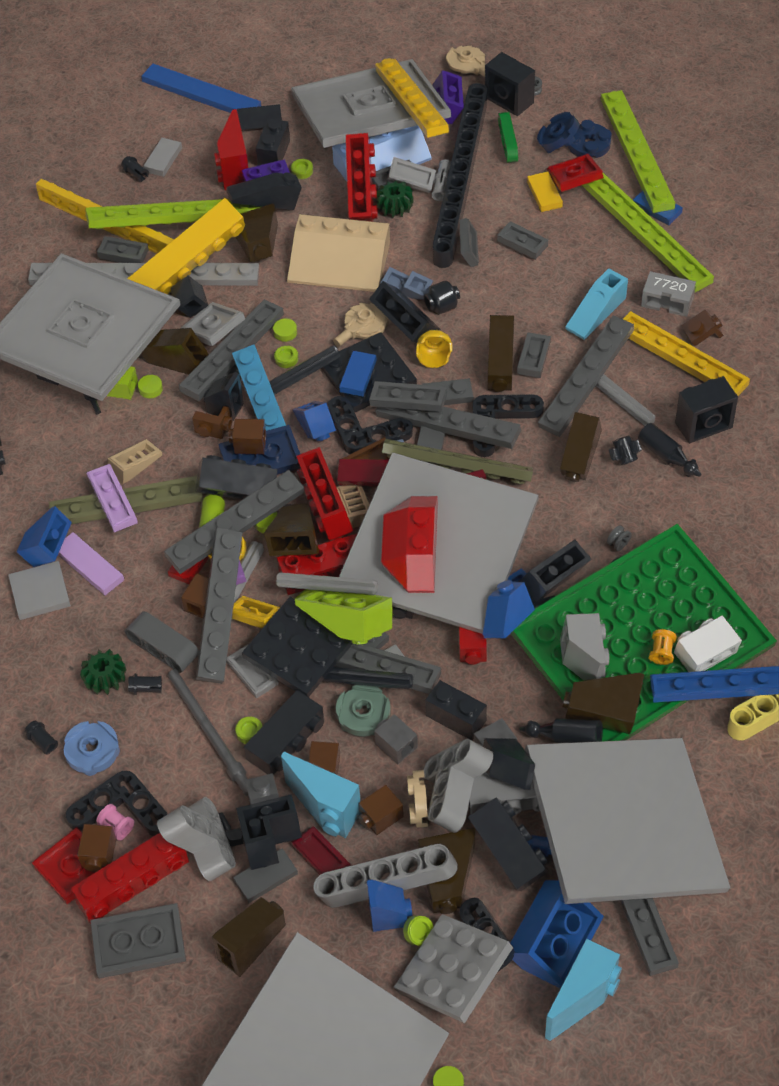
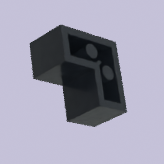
M292 794L236 808L251 870L278 864L276 844L302 838Z

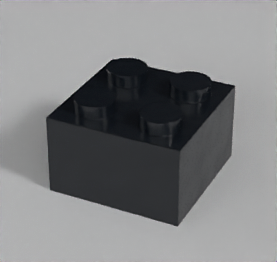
M503 52L499 53L485 65L487 99L518 117L534 103L535 70Z
M724 376L710 379L694 387H688L679 392L675 424L689 444L731 429L734 424L738 396Z

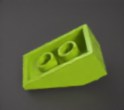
M316 590L295 599L296 606L338 637L352 640L353 644H366L368 640L380 637L382 633L392 629V597Z

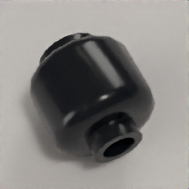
M442 281L429 286L426 294H424L427 309L438 315L454 310L457 307L458 299H460V292L457 286H452L448 281Z

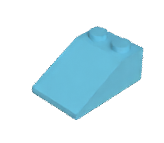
M283 752L281 759L285 783L327 834L335 837L340 835L346 838L360 815L359 785Z
M586 939L547 1015L545 1039L553 1040L601 1006L608 994L611 996L615 994L620 983L618 978L622 967L618 966L620 954Z

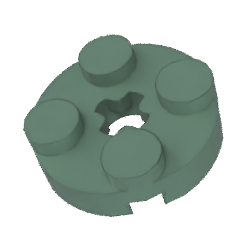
M352 686V690L346 693L344 691L336 703V716L341 729L355 736H374L377 725L382 720H388L391 715L388 697L386 698L382 690L375 686ZM362 706H367L369 712L359 714L356 710H360Z

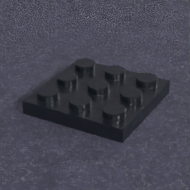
M382 332L340 350V358L321 368L340 395L348 398L354 412L370 406L369 399L375 381L417 384V378ZM353 351L376 355L377 361L364 396L342 393L339 388Z
M290 596L243 650L242 658L292 690H299L310 697L353 643L352 640L338 637L295 605V599Z

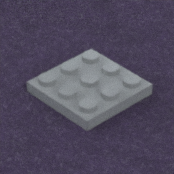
M442 914L394 988L398 993L465 1023L513 947L507 940Z

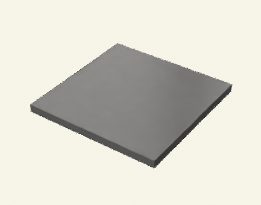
M414 60L398 62L444 119L450 118L451 110ZM376 68L291 88L295 101L323 148L346 143L347 134L368 133L369 137L417 126L413 118L378 75Z
M61 253L0 322V359L103 401L180 306V300Z
M392 453L339 577L375 580L378 583V590L375 595L392 597V606L483 634L488 596L497 589L498 584L508 580L539 500V495ZM411 496H438L435 593H408L381 564L383 516Z
M683 738L526 746L525 751L535 763L532 781L565 904L714 894L729 891L731 887Z
M297 932L201 1086H420L449 1033Z

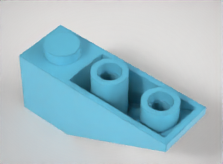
M608 268L594 282L565 326V329L585 340L626 299L628 279Z

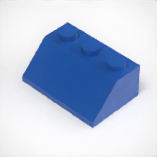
M545 880L510 942L515 951L512 960L522 970L561 989L586 939L592 940L604 916L590 902L565 904L559 880Z

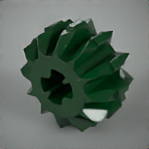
M396 180L394 183L387 181L386 185H380L376 198L378 211H383L384 216L391 214L393 218L396 214L403 217L404 212L410 213L414 203L411 187L406 186L405 182L399 184Z
M98 649L95 656L88 653V661H82L80 673L85 687L88 690L93 689L97 695L102 689L107 695L110 692L109 688L119 690V683L125 682L127 670L119 653L113 655L110 649L105 653Z

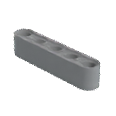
M434 844L323 873L315 879L313 889L328 907L336 908L368 900L367 880H376L407 890L451 878L457 871V862L448 848L441 844ZM446 858L443 864L436 866L440 859ZM418 865L414 872L408 873L411 867ZM390 872L386 879L381 880L385 873ZM362 879L358 886L353 887L358 880ZM335 886L331 893L326 894L329 888Z

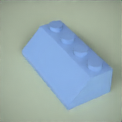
M418 125L369 137L370 143L375 145V157H371V164H375L376 171L391 166L393 157L405 161L410 160L418 165L432 160L422 130ZM346 143L332 146L333 164L347 181Z

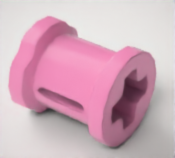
M113 804L105 806L96 819L97 825L112 826L117 840H123L134 826V820L119 813Z

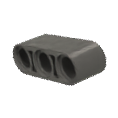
M145 611L141 612L124 630L130 641L173 670L176 669L178 673H182L199 655V650L193 642Z

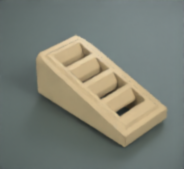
M146 439L109 457L108 464L111 465L118 481L124 484L160 458L162 451ZM145 450L148 454L145 455L141 451Z
M342 485L336 487L352 528L361 526L370 506L362 486ZM357 490L356 492L344 494V492ZM359 496L358 498L346 500L348 498Z

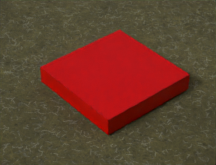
M589 154L547 168L553 182L561 192L604 178L603 171Z
M77 827L32 862L33 867L66 904L74 900L71 887L95 873L81 867L77 855L82 832Z

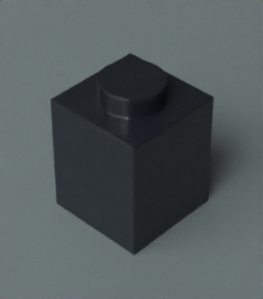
M189 275L171 287L173 297L180 300L178 309L189 318L209 306L203 286Z

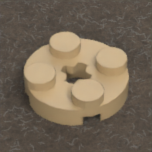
M424 770L412 771L413 775L407 776L408 794L414 795V803L409 804L410 823L416 824V828L428 827L427 819L422 820V818L427 817L426 788L424 780H419V778L425 776Z

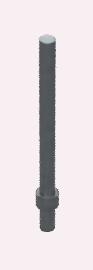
M176 669L171 670L168 673L169 679L227 767L226 771L232 781H236L245 796H248L245 782L248 779L246 777V770L240 762H236Z

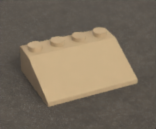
M299 214L294 233L287 282L375 292L381 283L389 250V224Z

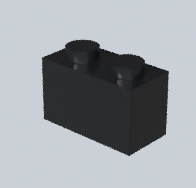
M267 118L256 146L258 166L283 160L290 143L288 121Z
M439 680L425 699L427 717L471 741L474 739V733L478 732L487 721L486 704Z

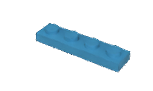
M255 345L233 352L232 355L257 419L265 420L266 431L286 426Z

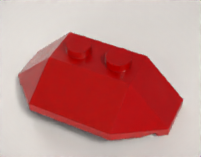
M411 496L383 516L381 564L408 593H435L438 496Z

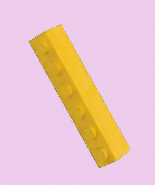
M224 198L127 279L165 294L170 293L173 285L187 275H190L194 268L206 263L212 253L220 251L230 238L238 236L245 227L243 216Z

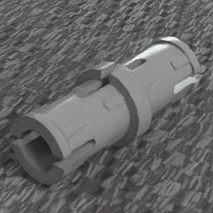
M446 159L439 162L438 172L435 174L433 181L435 185L432 198L436 201H442L451 165V161Z

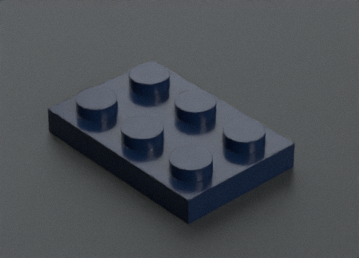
M290 425L266 431L264 454H235L233 444L229 443V441L218 444L223 461L231 462L233 459L246 461L248 465L268 464L271 465L272 469H278L277 475L288 470L300 469L296 457L300 455V451Z

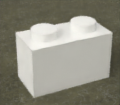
M720 616L715 620L712 618L706 620L694 632L687 631L677 639L678 642L674 653L688 672L705 671L737 653L742 640L726 619Z

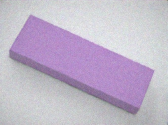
M108 464L87 472L88 479L113 531L116 532L137 524L138 521L111 465Z
M74 532L64 539L58 555L103 595L108 594L124 581L123 575Z

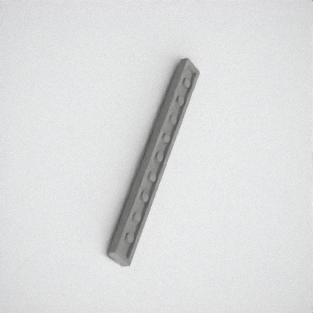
M31 263L28 278L29 285H34L52 263ZM145 263L87 264L127 279ZM204 263L202 266L194 268L189 276L201 285L258 286L260 268L259 263Z

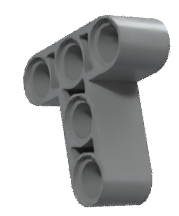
M465 739L429 758L423 769L425 776L423 778L434 783L428 820L453 833L461 829L467 815L473 780L489 769L493 760L492 751L469 739Z
M203 797L189 807L182 805L157 821L158 829L166 841L194 854L198 868L206 880L213 881L236 866L235 858L218 811L209 798Z

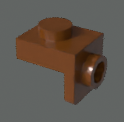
M703 310L682 325L694 346L700 344L714 333L719 338L724 336L720 330L723 325L715 314L711 316L706 310Z
M223 406L219 416L195 411L192 417L195 433L203 437L210 436L223 439L225 432L231 429L233 423L229 407Z

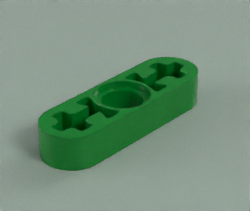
M510 112L498 113V126L506 163L518 162V147Z

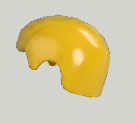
M428 330L419 337L416 344V356L420 364L427 368H439L446 365L453 350L451 338L440 330Z

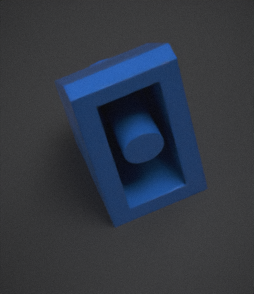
M313 401L292 409L308 438H316V441H322L330 437L329 433L336 431L327 403Z
M56 506L52 507L25 532L17 553L32 567L54 562L72 522Z
M503 581L488 596L483 628L484 638H506L535 610L524 582Z
M367 880L373 932L403 928L407 917L412 916L410 898L404 899L403 888L376 880Z

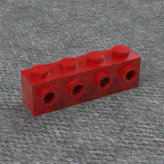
M368 133L346 135L349 220L374 222V219H378L377 205H373V198H377L376 184L372 185V178L376 177L375 164H371V157H375V145L370 143Z
M320 447L297 455L296 457L301 468L297 470V474L302 485L307 483V485L303 486L304 492L308 500L313 499V501L309 502L313 515L320 516L315 518L320 532L326 531L329 541L353 532L346 509Z
M357 534L336 538L333 541L318 545V554L277 557L279 573L339 577ZM285 588L287 595H291L305 590L297 588Z
M161 833L71 887L74 899L91 924V920L104 917L121 904L131 900L134 896L155 885L174 871L179 870L189 862L185 849L166 841Z

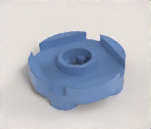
M88 721L77 724L67 733L64 740L63 750L67 763L74 770L88 776L95 775L97 772L110 767L120 753L116 732L110 725L101 721H97L98 724H89ZM87 744H98L95 750L87 751Z

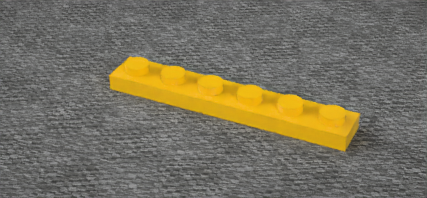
M630 311L623 318V320L634 324V331L628 339L703 382L724 376L737 396L749 385L750 378Z

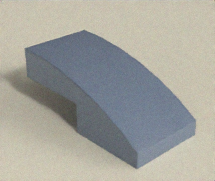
M389 267L382 281L397 287L411 299H424L427 288L433 283V280L414 271L408 276Z

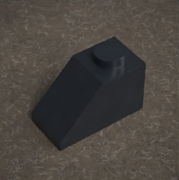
M233 372L216 380L211 389L206 391L204 403H206L207 413L219 416L223 406L229 407L230 417L234 421L244 405L239 373Z
M484 738L483 747L493 752L492 763L486 771L488 776L524 790H531L535 763L517 739Z

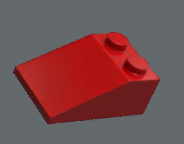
M237 109L231 111L217 142L218 152L214 153L216 167L220 166V169L216 170L218 182H223L224 190L228 186L243 182L242 170L248 168L247 153Z

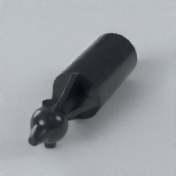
M649 423L641 430L638 440L667 464L672 463L682 466L687 477L692 475L700 477L702 475L696 460L688 461L682 451V446L655 424Z
M556 718L554 722L542 726L530 720L526 725L519 728L521 732L526 733L531 738H538L541 734L555 743L601 742L603 737V726L600 720Z

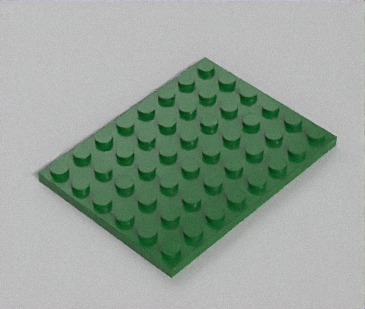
M678 523L535 608L511 632V635L564 701L566 691H572L574 682L584 681L563 665L560 637L565 617L570 614L599 613L600 624L604 623L606 628V639L603 640V647L608 648L609 665H605V677L601 678L634 673L644 674L635 722L631 733L626 734L603 728L601 742L626 741L689 701L653 703L650 675L688 672L674 653L678 642L677 639L687 631L694 632L699 629L700 625L710 618L715 620L723 616L742 641L737 653L705 671L739 669L774 647L777 643L774 636ZM658 629L670 630L677 636L672 648L674 660L673 663L668 665L656 664L649 659V654L653 651L654 645L652 634Z

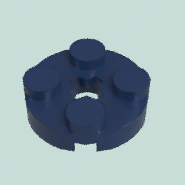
M562 112L550 119L551 124L547 128L543 125L537 136V140L547 153H551L562 146H570L575 141L574 135L577 133L580 123L570 112Z
M584 120L574 135L575 141L568 148L577 157L586 154L596 156L595 158L602 157L610 150L612 133L605 127L595 124L592 120Z

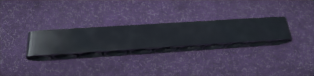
M480 83L470 85L467 90L433 240V263L439 268H447L454 261L460 233L459 220L463 219L487 109V87Z

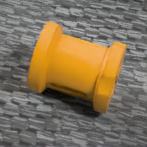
M665 629L655 630L652 634V639L654 640L653 651L650 652L649 659L660 665L673 663L672 648L673 643L677 639L676 634Z

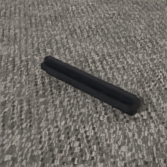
M332 345L269 381L274 395L340 358L337 347Z
M333 667L322 682L408 690L413 687L414 677L412 674Z

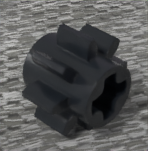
M630 435L612 441L614 447L609 449L612 461L619 460L620 465L636 461L638 459L637 453L642 451L638 439L631 440Z

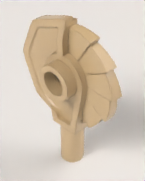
M460 46L456 49L453 47L446 55V61L453 71L461 72V74H480L485 77V54L479 48Z
M359 303V305L351 307L345 314V331L333 339V342L337 347H340L350 338L367 339L380 332L383 333L388 324V318L374 304Z

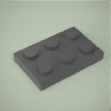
M177 903L91 920L96 972L99 979L186 961Z

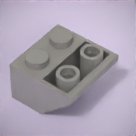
M599 613L566 615L560 637L563 665L584 681L605 677V665H609L608 648L603 647V640L606 639V628L604 623L600 624Z

